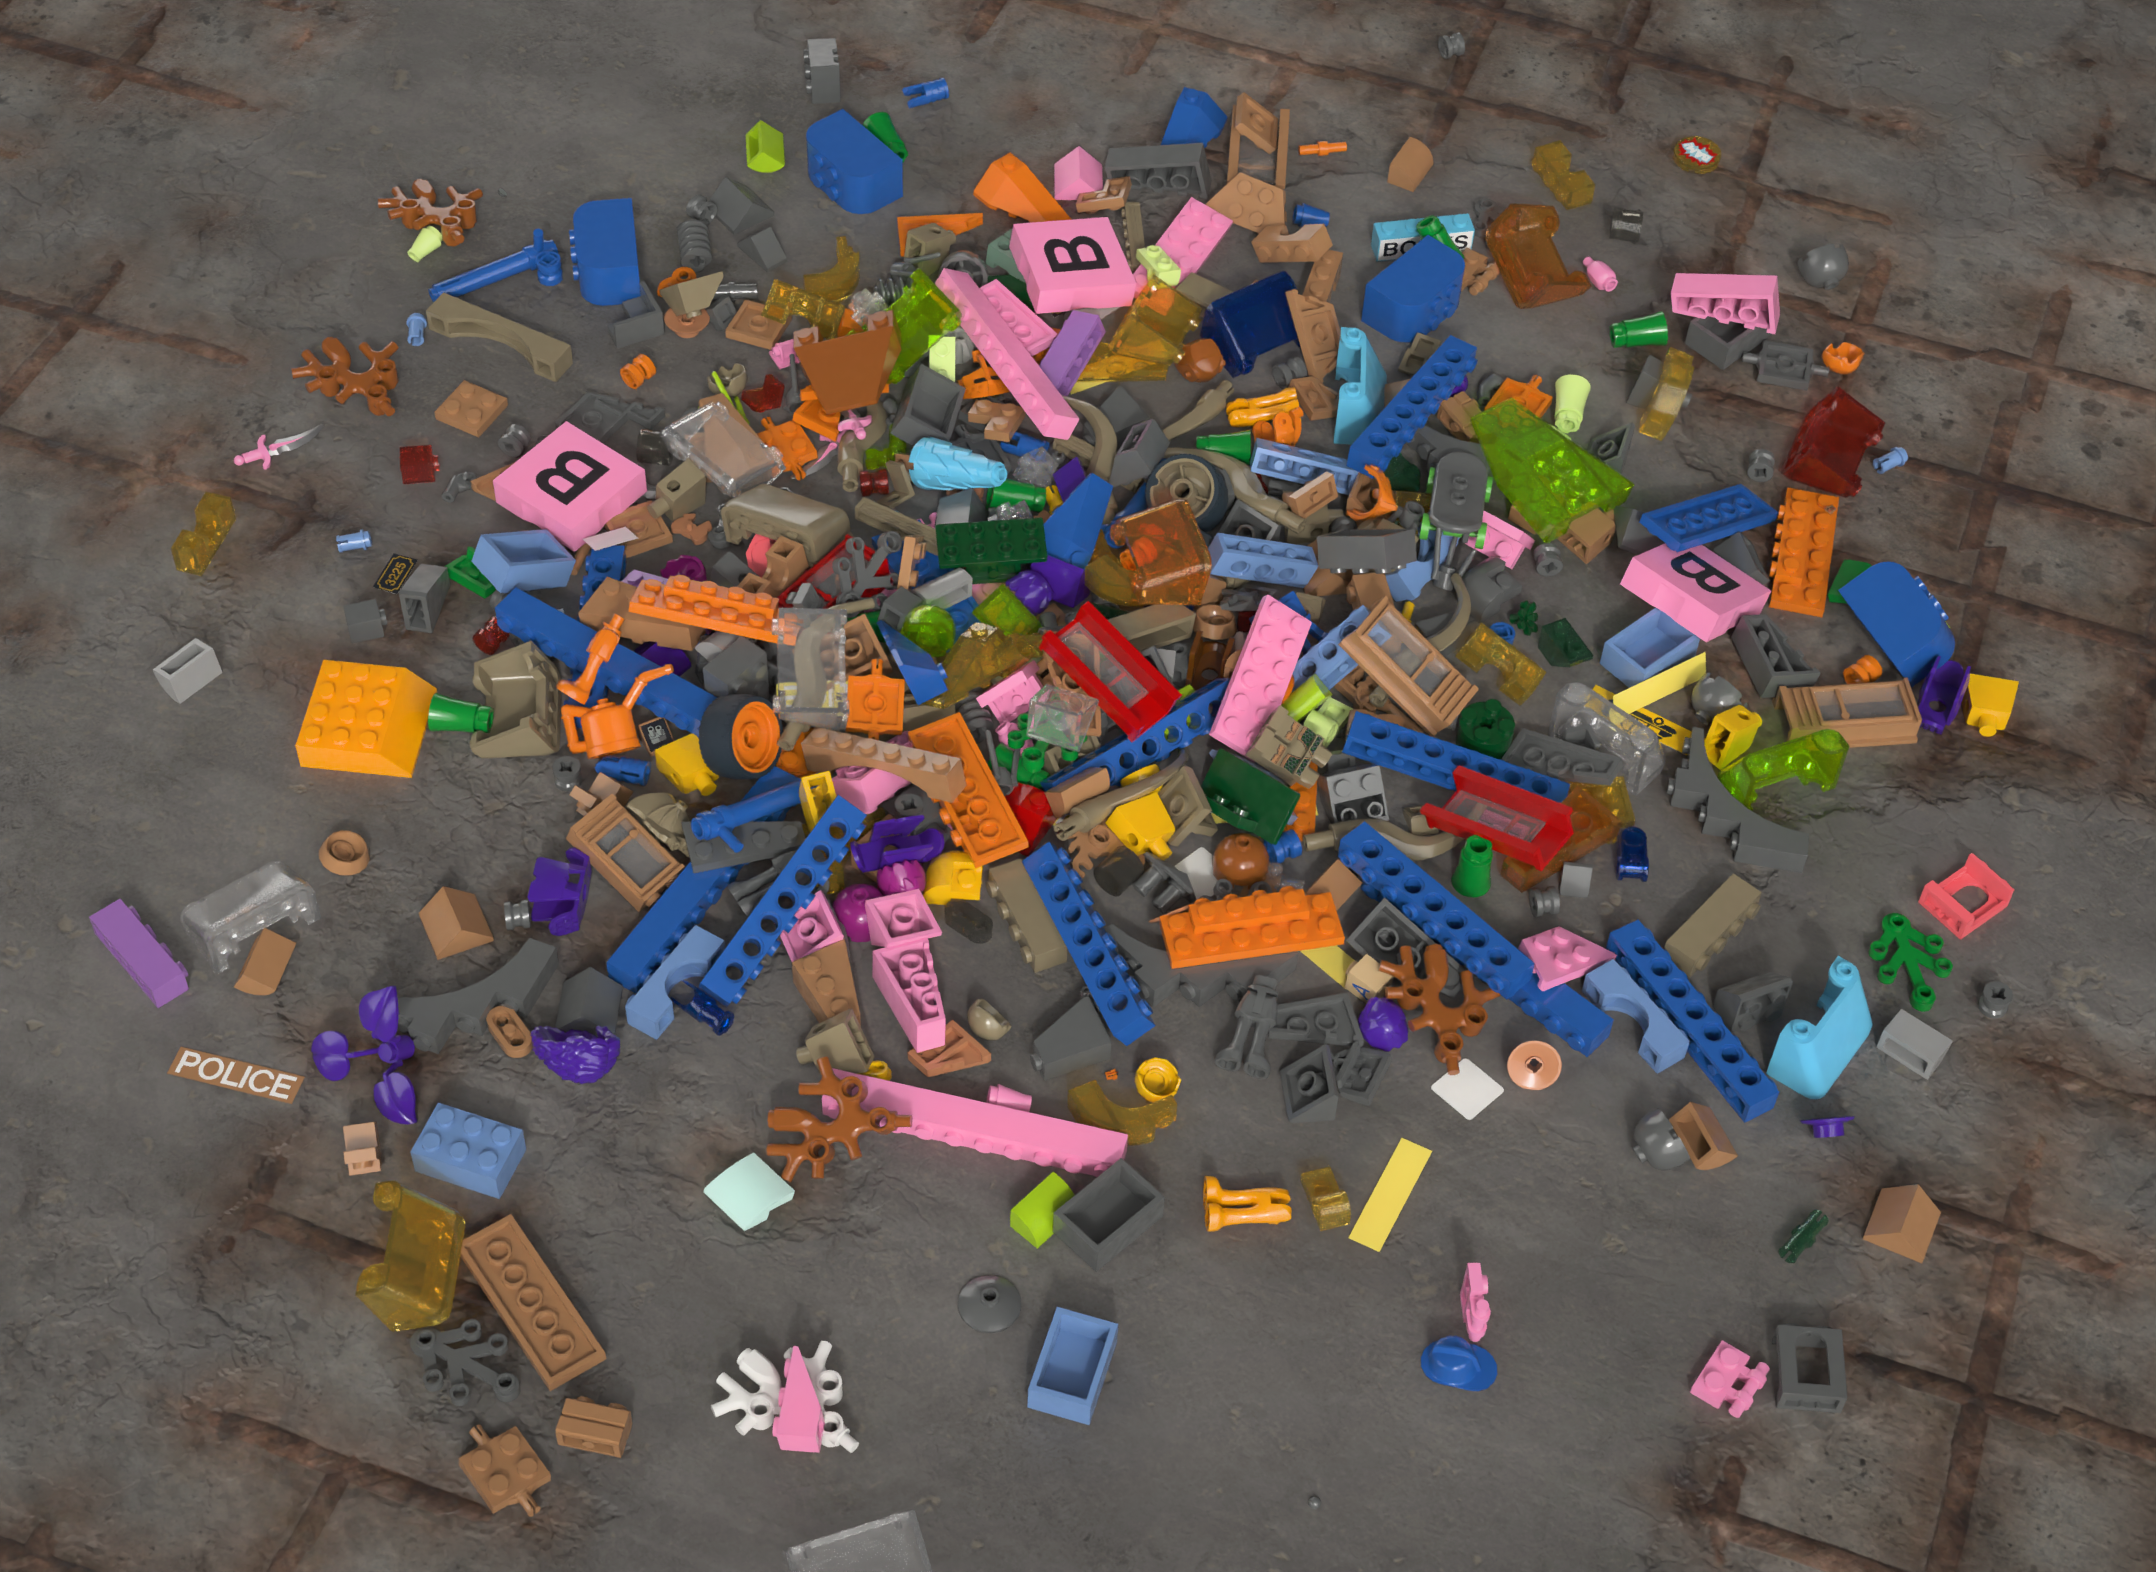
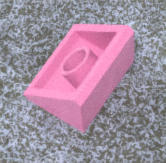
M1080 146L1054 164L1055 200H1077L1079 193L1103 190L1102 164Z
M919 889L865 901L871 945L888 948L926 937L941 936L942 934Z
M821 890L814 894L816 896L806 910L800 907L794 916L798 918V921L791 931L787 933L783 930L780 934L792 962L843 940L844 935L824 892Z

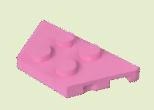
M1560 926L1525 938L1518 947V950L1535 963L1533 973H1537L1540 979L1537 986L1541 991L1586 975L1610 960H1615L1617 956L1615 953Z

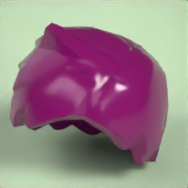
M680 555L678 559L667 561L666 567L660 570L661 577L669 579L670 575H684L691 580L707 581L706 569L702 561L695 556Z
M905 859L903 863L894 862L892 867L886 865L883 870H877V889L884 896L919 889L922 893L926 885L924 869L917 860L909 862Z

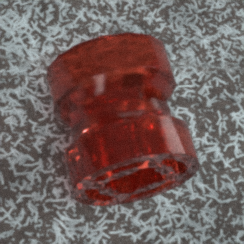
M878 469L872 473L868 470L859 472L862 497L871 496L873 493L880 495L889 494L886 469Z
M490 617L485 622L484 629H479L473 635V642L482 652L493 655L499 649L500 643L505 642L509 638V633L500 629L496 617Z

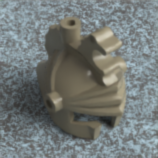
M648 793L635 797L627 804L626 808L660 844L668 845L672 851L679 849L686 857H689L681 822H690L685 811L688 808L686 803L681 800L677 802L669 793Z

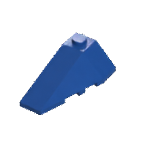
M1184 87L1176 102L1161 145L1203 143L1205 149L1207 143L1212 138L1216 139L1220 136L1228 117L1206 92Z
M1090 473L1072 491L1070 497L1052 512L1053 514L1044 523L1047 555L1085 571L1093 555L1113 485L1094 473Z
M884 621L876 622L918 705L948 691L943 681L948 676L941 662L935 665L929 653Z

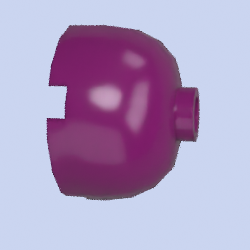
M858 883L847 886L835 897L832 904L837 919L844 925L850 941H871L865 901L884 896L882 892L872 885Z

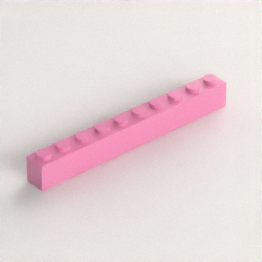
M943 268L933 290L1042 435L1068 440L1079 421V417L970 275L966 272Z
M832 1068L836 1077L841 1080L847 1076H855L867 1085L868 1095L860 1103L862 1109L870 1112L876 1107H883L888 1111H897L898 1115H912V1127H898L897 1131H893V1133H907L916 1135L924 1140H938L955 1147H969L982 1153L991 1152L1004 1155L1012 1160L1022 1159L1035 1162L1043 1167L1053 1166L1065 1169L1070 1173H1084L1095 1177L1101 1175L1120 1158L1125 1159L1128 1134ZM858 1087L853 1088L852 1095L857 1094ZM822 1096L823 1115L836 1119L839 1114L837 1101L831 1096ZM883 1118L880 1121V1127L887 1123V1118Z

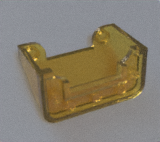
M1153 274L1124 315L1106 349L1115 355L1169 366L1173 362L1178 364L1185 354V351L1182 350L1184 347L1182 342L1188 331L1194 332L1202 321L1199 315L1203 309Z
M397 1181L378 1182L375 1184L373 1195L375 1206L381 1211H393L384 1263L374 1264L363 1270L357 1282L355 1295L392 1332L440 1324L447 1319L452 1310L465 1220L456 1209Z

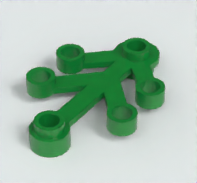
M1058 695L1051 699L1048 708L1032 713L1020 714L1017 717V727L1021 731L1015 730L1008 734V746L1012 749H1020L1025 745V740L1040 736L1034 747L1026 748L1022 752V766L1030 773L1039 772L1044 766L1045 752L1053 738L1061 747V757L1066 761L1076 760L1078 758V746L1075 743H1084L1088 739V735L1073 734L1071 731V740L1074 742L1072 743L1060 727L1062 720L1069 728L1070 725ZM1050 718L1048 722L1034 726V722Z
M1887 914L1881 924L1883 935L1878 941L1871 943L1868 954L1873 960H1883L1893 940L1896 941L1898 950L1888 964L1880 967L1877 978L1883 984H1892L1896 978L1897 971L1904 963L1914 988L1910 997L1911 1006L1921 1012L1929 1011L1933 1007L1936 995L1934 990L1925 984L1918 963L1932 970L1940 978H1946L1950 975L1953 964L1947 958L1936 960L1911 946L1909 940L1923 946L1930 954H1938L1943 947L1944 941L1939 935L1931 934L1926 936L1913 929L1909 919L1902 914ZM1939 966H1943L1947 970L1941 969ZM1883 973H1889L1891 976H1886Z

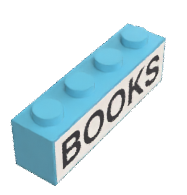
M1469 213L1438 216L1441 224L1445 226L1461 252L1466 248L1472 250L1475 229ZM1424 218L1374 223L1371 247L1376 261L1397 260L1421 241L1416 225Z

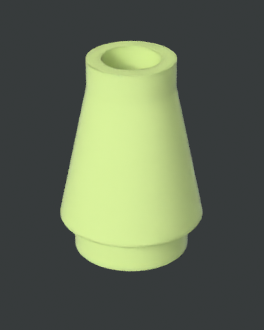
M432 226L422 228L412 247L407 252L409 257L419 262L422 258L439 248L442 242L441 233Z

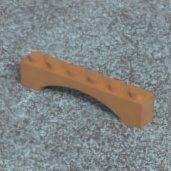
M815 727L801 743L809 771L818 773L830 771V775H832L837 768L846 766L875 768L892 773L924 790L929 798L951 803L967 786L961 758Z

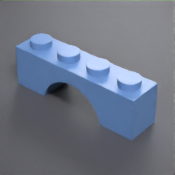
M1420 523V525H1419V527H1418V529H1417L1419 536H1420L1421 523ZM1429 530L1427 540L1420 539V551L1417 561L1407 563V568L1396 569L1394 572L1385 574L1391 596L1395 602L1416 599L1421 594L1423 586L1431 580L1436 531ZM1443 532L1441 536L1439 566L1446 561L1453 537L1443 535Z
M697 925L689 933H685L680 938L678 946L673 952L665 955L656 972L648 975L643 987L636 995L630 996L626 1002L627 1023L657 1040L674 1020L673 1003L668 997L670 990L678 982L686 978L705 977L725 950V940Z
M1612 959L1586 974L1582 992L1601 1011L1623 1012L1640 1024L1644 1036L1638 1054L1657 1074L1685 1058L1690 1042L1686 1034L1671 1022L1662 1008H1658L1649 998L1646 990L1639 987L1632 980L1625 968L1620 967Z

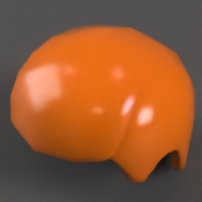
M1848 342L1841 343L1838 348H1833L1831 343L1823 351L1821 357L1830 371L1838 374H1850L1860 366L1864 352L1858 346Z

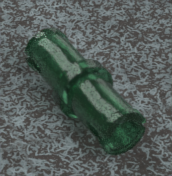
M1812 1210L1801 1225L1794 1227L1791 1232L1792 1236L1779 1249L1781 1258L1791 1251V1254L1785 1260L1786 1262L1795 1263L1806 1248L1814 1245L1816 1236L1829 1222L1826 1215L1818 1222L1816 1221L1822 1211Z

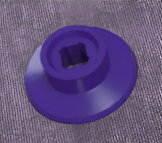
M1855 1116L1800 1120L1801 1124L1813 1126L1814 1138L1836 1137L1845 1135L1843 1123L1853 1120Z

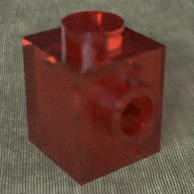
M432 445L400 447V469L403 484L435 482V471H440L439 456L433 455Z

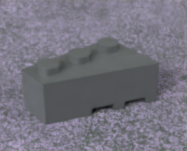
M1766 614L1743 615L1731 639L1761 698L1776 697L1779 686L1798 688L1815 685L1821 674L1816 667L1812 669L1803 660L1804 654L1799 649L1795 651L1786 642L1788 637Z

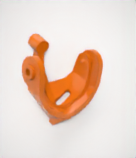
M979 350L972 351L973 362H979L981 368L969 375L963 376L961 380H957V384L966 388L963 399L987 397L1010 392L1000 377L999 380L991 379V376L998 375L992 367L986 365ZM985 378L983 382L974 383L976 379Z
M1297 407L1289 411V414L1285 412L1277 413L1273 418V427L1266 421L1256 422L1252 429L1254 440L1256 441V438L1295 446L1301 434L1300 417L1304 415L1303 410Z
M1365 464L1364 469L1378 481L1379 488L1372 491V497L1378 499L1375 507L1367 513L1358 509H1353V511L1347 510L1346 515L1356 521L1373 519L1391 511H1397L1398 508L1392 496L1389 478L1385 476L1384 471L1378 466Z

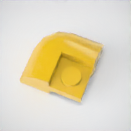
M954 850L941 853L931 860L925 874L926 885L923 897L926 903L951 905L952 899L980 901L984 865L975 869L968 853L964 851Z

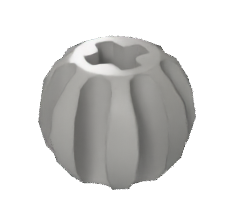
M951 327L941 335V337H955V365L965 364L972 358V351L976 350V346L962 327Z

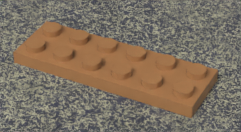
M512 1214L455 1244L458 1254L549 1391L554 1390L606 1360L605 1351Z

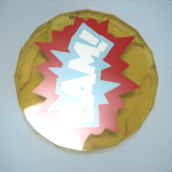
M1690 136L1677 142L1674 147L1673 159L1676 165L1685 171L1695 170L1697 174H1704L1718 167L1721 160V150L1712 140L1704 137Z

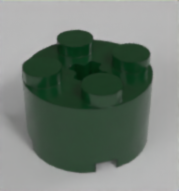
M1496 699L1476 702L1467 706L1461 711L1456 745L1501 760L1513 740L1515 721L1512 714Z

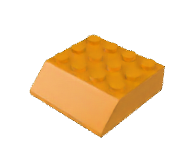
M323 660L295 745L300 766L412 778L428 725L430 703L433 695L437 693V688L404 667Z

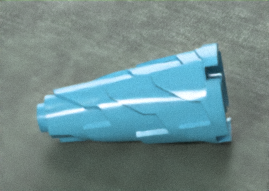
M935 437L920 439L913 447L909 458V463H914V470L909 469L911 480L918 488L925 490H967L970 488L998 487L1007 478V470L1001 462L988 459L984 455L973 453L970 449L952 445L950 442Z

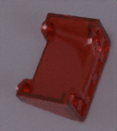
M1838 386L1815 404L1804 417L1781 469V474L1789 480L1843 498L1854 497L1862 488V478L1856 474L1865 450L1871 445L1873 447L1876 446L1882 439L1883 434L1881 432L1885 422Z

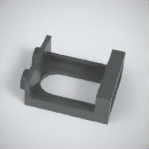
M1794 1323L1778 1324L1772 1338V1344L1777 1345L1780 1384L1776 1394V1408L1841 1413L1847 1400L1842 1329H1831L1828 1326L1804 1327ZM1795 1346L1826 1348L1829 1385L1798 1383Z

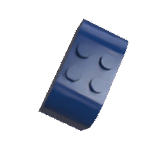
M844 109L821 119L808 128L806 133L808 176L817 188H820L827 194L830 200L835 201L840 207L850 213L868 214L903 197L902 159Z
M632 198L597 200L581 205L573 215L574 229L569 230L570 244L575 245L570 247L571 259L573 263H577V265H573L574 280H579L582 297L592 304L601 306L620 305L623 301L640 297V278Z
M1427 235L1366 284L1361 321L1386 337L1405 343L1413 342L1417 332L1427 335L1431 330H1436L1440 323L1446 318H1450L1458 308L1465 270L1463 257L1455 250Z
M1895 562L1875 564L1838 590L1901 676L1908 678L1911 687L1927 677L1938 656H1941L1937 669L1944 665L1952 656L1955 648V638L1945 622L1949 617L1933 594L1929 593L1919 576L1917 575L1913 578L1902 565Z

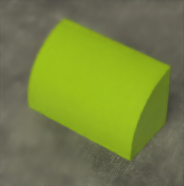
M760 120L746 134L747 167L764 173L774 172L785 166L783 133Z
M1313 674L1296 688L1281 706L1289 711L1287 715L1300 723L1312 710L1318 708L1333 694L1320 678Z
M1052 1172L1011 1209L1010 1227L1038 1249L1054 1234V1212L1074 1197L1075 1194L1061 1177Z

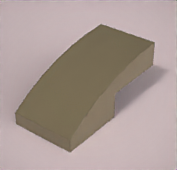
M1417 332L1410 349H1407L1398 371L1414 376L1441 346V340Z

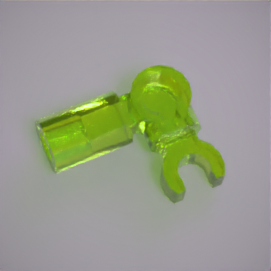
M893 424L889 426L888 448L883 449V451L873 448L865 451L867 460H865L866 469L874 470L880 466L887 468L885 463L889 460L895 461V454L906 453V442L890 434Z

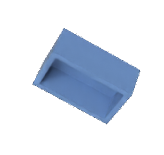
M547 529L481 534L472 558V563L500 593H509L514 588L522 591L566 587L576 562L571 554Z
M1654 608L1604 643L1600 664L1630 688L1695 657L1700 638L1675 622L1663 611Z
M437 1103L411 1150V1157L415 1172L500 1199L526 1151V1145L522 1129Z
M1057 1307L1028 1388L1027 1408L1090 1425L1117 1344L1118 1324Z

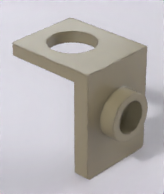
M889 460L885 464L895 491L876 501V503L893 509L913 497L915 493L911 485L910 474L906 470L905 465ZM898 498L894 501L888 502L891 499Z
M1296 592V596L1306 613H1310L1311 621L1319 626L1326 600L1322 597Z

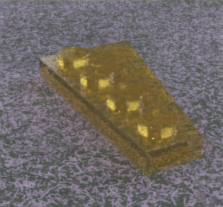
M1100 342L1076 382L1166 380L1171 362V354Z

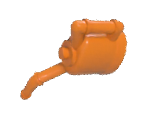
M665 664L663 667L645 671L638 677H635V682L621 705H616V702H609L608 698L597 700L598 705L591 708L569 704L563 705L561 707V720L564 723L568 741L567 747H569L572 754L586 752L588 760L640 748L641 745L636 733L632 708L644 687L648 685L647 682L666 674L670 675L674 672L673 665ZM574 717L581 718L584 741H579Z

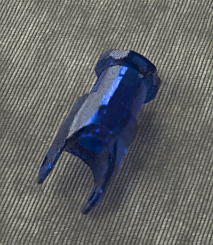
M683 980L685 984L694 990L693 1000L687 1005H682L673 997H670L671 1000L698 1022H705L711 1026L716 1035L721 1036L726 1033L734 1022V1014L731 1011L722 1010L716 1005V1001L694 984Z

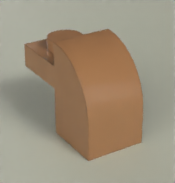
M599 772L588 791L575 785L569 795L578 800L576 811L585 816L611 793L617 797L616 800L624 807L634 791Z
M377 1121L343 1126L346 1151L343 1153L345 1164H348L349 1176L381 1171Z

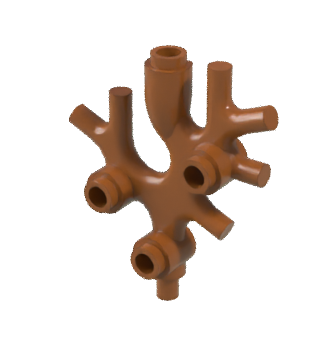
M417 179L412 185V192L417 199H408L401 188L395 186L391 190L394 198H378V207L395 208L387 210L389 219L401 217L402 223L408 229L420 230L429 224H436L441 227L442 240L447 246H457L465 239L462 228L471 229L477 222L474 201L481 198L483 193L477 188L467 194H460L455 187L449 186L446 189V193L454 204L438 208L433 206L437 197L433 186L428 180Z
M327 337L322 342V351L333 362L332 365L324 366L307 349L302 352L301 356L308 365L291 368L293 379L307 376L316 377L305 384L309 393L320 389L321 393L327 397L336 395V400L341 404L351 395L358 393L367 398L368 408L374 415L386 414L387 416H392L395 413V409L391 405V399L387 395V390L394 389L398 383L396 364L393 360L389 359L398 350V345L393 341L381 351H374L367 342H362L359 345V350L372 364L370 369L363 373L350 371V353L345 345L338 338ZM340 384L344 385L343 389L339 392Z
M1439 944L1429 945L1425 948L1423 959L1426 978L1420 979L1415 974L1411 946L1400 947L1401 965L1381 960L1378 971L1392 975L1402 983L1399 987H1386L1385 997L1386 999H1397L1400 1007L1404 1010H1414L1419 1005L1422 1006L1423 1013L1419 1017L1408 1021L1409 1029L1414 1032L1427 1026L1432 1027L1439 1038L1434 1048L1437 1060L1441 1063H1446L1448 1075H1457L1460 1073L1458 1061L1461 1060L1460 1051L1463 1047V1039L1456 1033L1457 1029L1459 1028L1465 1036H1477L1488 1019V1014L1482 1007L1483 1004L1500 997L1501 994L1494 992L1491 988L1483 991L1477 990L1474 986L1472 973L1466 970L1460 973L1464 993L1462 1005L1455 1008L1447 1007L1439 998V993L1444 988L1449 974L1446 951Z
M828 1056L822 1057L817 1060L822 1075L821 1080L817 1083H799V1094L831 1096L839 1105L837 1118L832 1122L825 1123L820 1121L811 1112L802 1108L775 1107L774 1110H769V1128H774L775 1131L802 1132L805 1138L800 1144L768 1143L767 1155L785 1156L787 1158L786 1166L780 1177L789 1182H792L798 1167L804 1160H809L812 1163L811 1178L824 1179V1164L829 1163L835 1154L832 1143H843L848 1150L850 1159H859L862 1157V1153L857 1139L861 1133L873 1130L880 1135H888L893 1131H897L898 1127H912V1115H898L897 1111H888L883 1107H876L870 1112L862 1109L860 1103L868 1095L867 1085L855 1076H847L842 1080L839 1079L832 1070ZM858 1087L857 1094L852 1095L853 1088ZM883 1118H887V1123L880 1127V1121ZM822 1147H824V1148H825L824 1154H823L822 1156H819V1155H818L819 1150H820Z

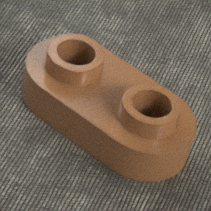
M497 1006L490 1010L486 1018L488 1030L505 1054L512 1058H521L529 1054L533 1047L531 1033L517 1013L504 1006Z

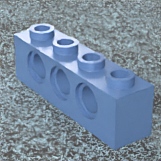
M1256 438L1250 460L1251 472L1300 484L1314 480L1325 472L1334 474L1337 492L1346 495L1350 494L1359 473L1346 466L1347 459L1261 438Z
M1218 532L1204 554L1211 575L1304 588L1318 568L1312 547Z
M1362 605L1352 611L1346 620L1330 630L1323 640L1312 646L1297 661L1293 671L1294 687L1292 692L1311 677L1314 670H1316L1314 674L1330 690L1358 666L1338 644L1345 636L1356 630L1371 611L1366 606ZM1380 620L1367 634L1379 647L1392 637Z

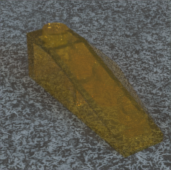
M974 623L960 635L942 663L948 678L943 680L948 691L922 704L945 709L968 697L970 690L979 686L983 689L990 686V680L1000 675L1001 678H1005L1011 675L1025 662L1024 656L999 628L988 626L985 623Z

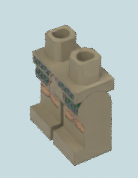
M1279 705L1269 715L1245 756L1284 779V782L1290 786L1297 782L1310 789L1320 775L1309 767L1310 762L1312 761L1323 768L1331 758L1332 753L1322 745L1325 738L1319 734L1316 735L1311 729L1295 721L1287 715L1289 711Z

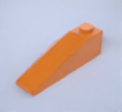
M1008 153L992 162L973 191V195L987 207L993 210L1000 208L1009 212L1008 216L1015 219L1019 216L1028 220L1029 223L1072 220L1027 165L1012 153Z

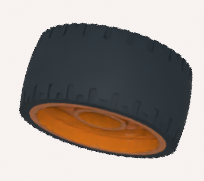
M750 694L725 695L716 698L709 704L700 722L698 739L702 758L706 766L713 773L730 779H755L771 772L782 752V748L777 745V741L783 732L780 715L773 704L766 698Z

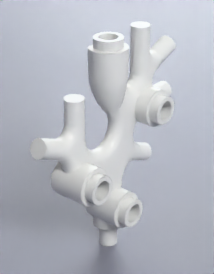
M820 1341L814 1357L805 1358L802 1356L825 1421L821 1444L826 1447L842 1445L852 1453L858 1447L859 1442L849 1435L850 1429L843 1424L841 1415L833 1411L826 1412L824 1409V1405L832 1406L837 1404L842 1398L843 1390L840 1374L833 1370H826L825 1367L832 1345L827 1341ZM792 1347L785 1352V1359L791 1358ZM750 1348L745 1349L739 1355L737 1364L740 1371L759 1385V1391L756 1393L748 1392L723 1372L718 1376L716 1383L729 1393V1397L711 1405L715 1417L737 1409L744 1410L746 1412L745 1417L735 1426L736 1430L743 1436L752 1427L757 1430L769 1428L774 1422V1414L780 1415L781 1407H779L778 1403L779 1391L782 1387L780 1375L770 1360L758 1350H751Z

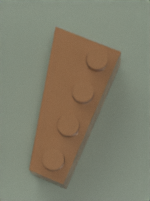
M606 577L578 612L580 623L597 632L605 626L603 622L609 624L614 614L619 615L625 619L619 628V631L622 632L620 637L630 638L633 643L639 644L651 641L657 642V646L692 651L699 643L700 636L706 633L705 628L629 612L630 601L637 587L610 577Z

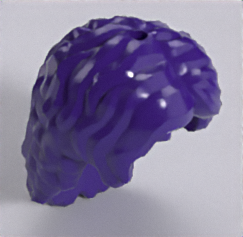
M536 1026L531 1031L532 1050L535 1052V1055L539 1059L544 1060L543 1062L547 1065L548 1069L562 1077V1080H570L580 1084L595 1083L613 1068L620 1054V1038L610 1032L607 1026H596L598 1037L589 1031L571 1029L564 1032L550 1026Z

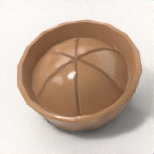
M1208 604L1199 607L1195 612L1196 617L1193 625L1195 633H1197V630L1203 631V637L1212 640H1223L1235 635L1237 628L1234 614L1230 610H1222L1220 605Z
M341 830L332 833L322 843L319 849V860L332 873L354 875L367 867L370 861V854L367 844L360 835L352 831Z

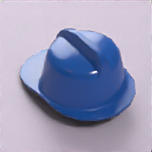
M1446 1336L1432 1342L1424 1349L1421 1356V1368L1424 1374L1433 1382L1467 1391H1481L1490 1387L1497 1376V1364L1493 1356L1485 1349L1470 1344L1464 1338L1458 1336Z

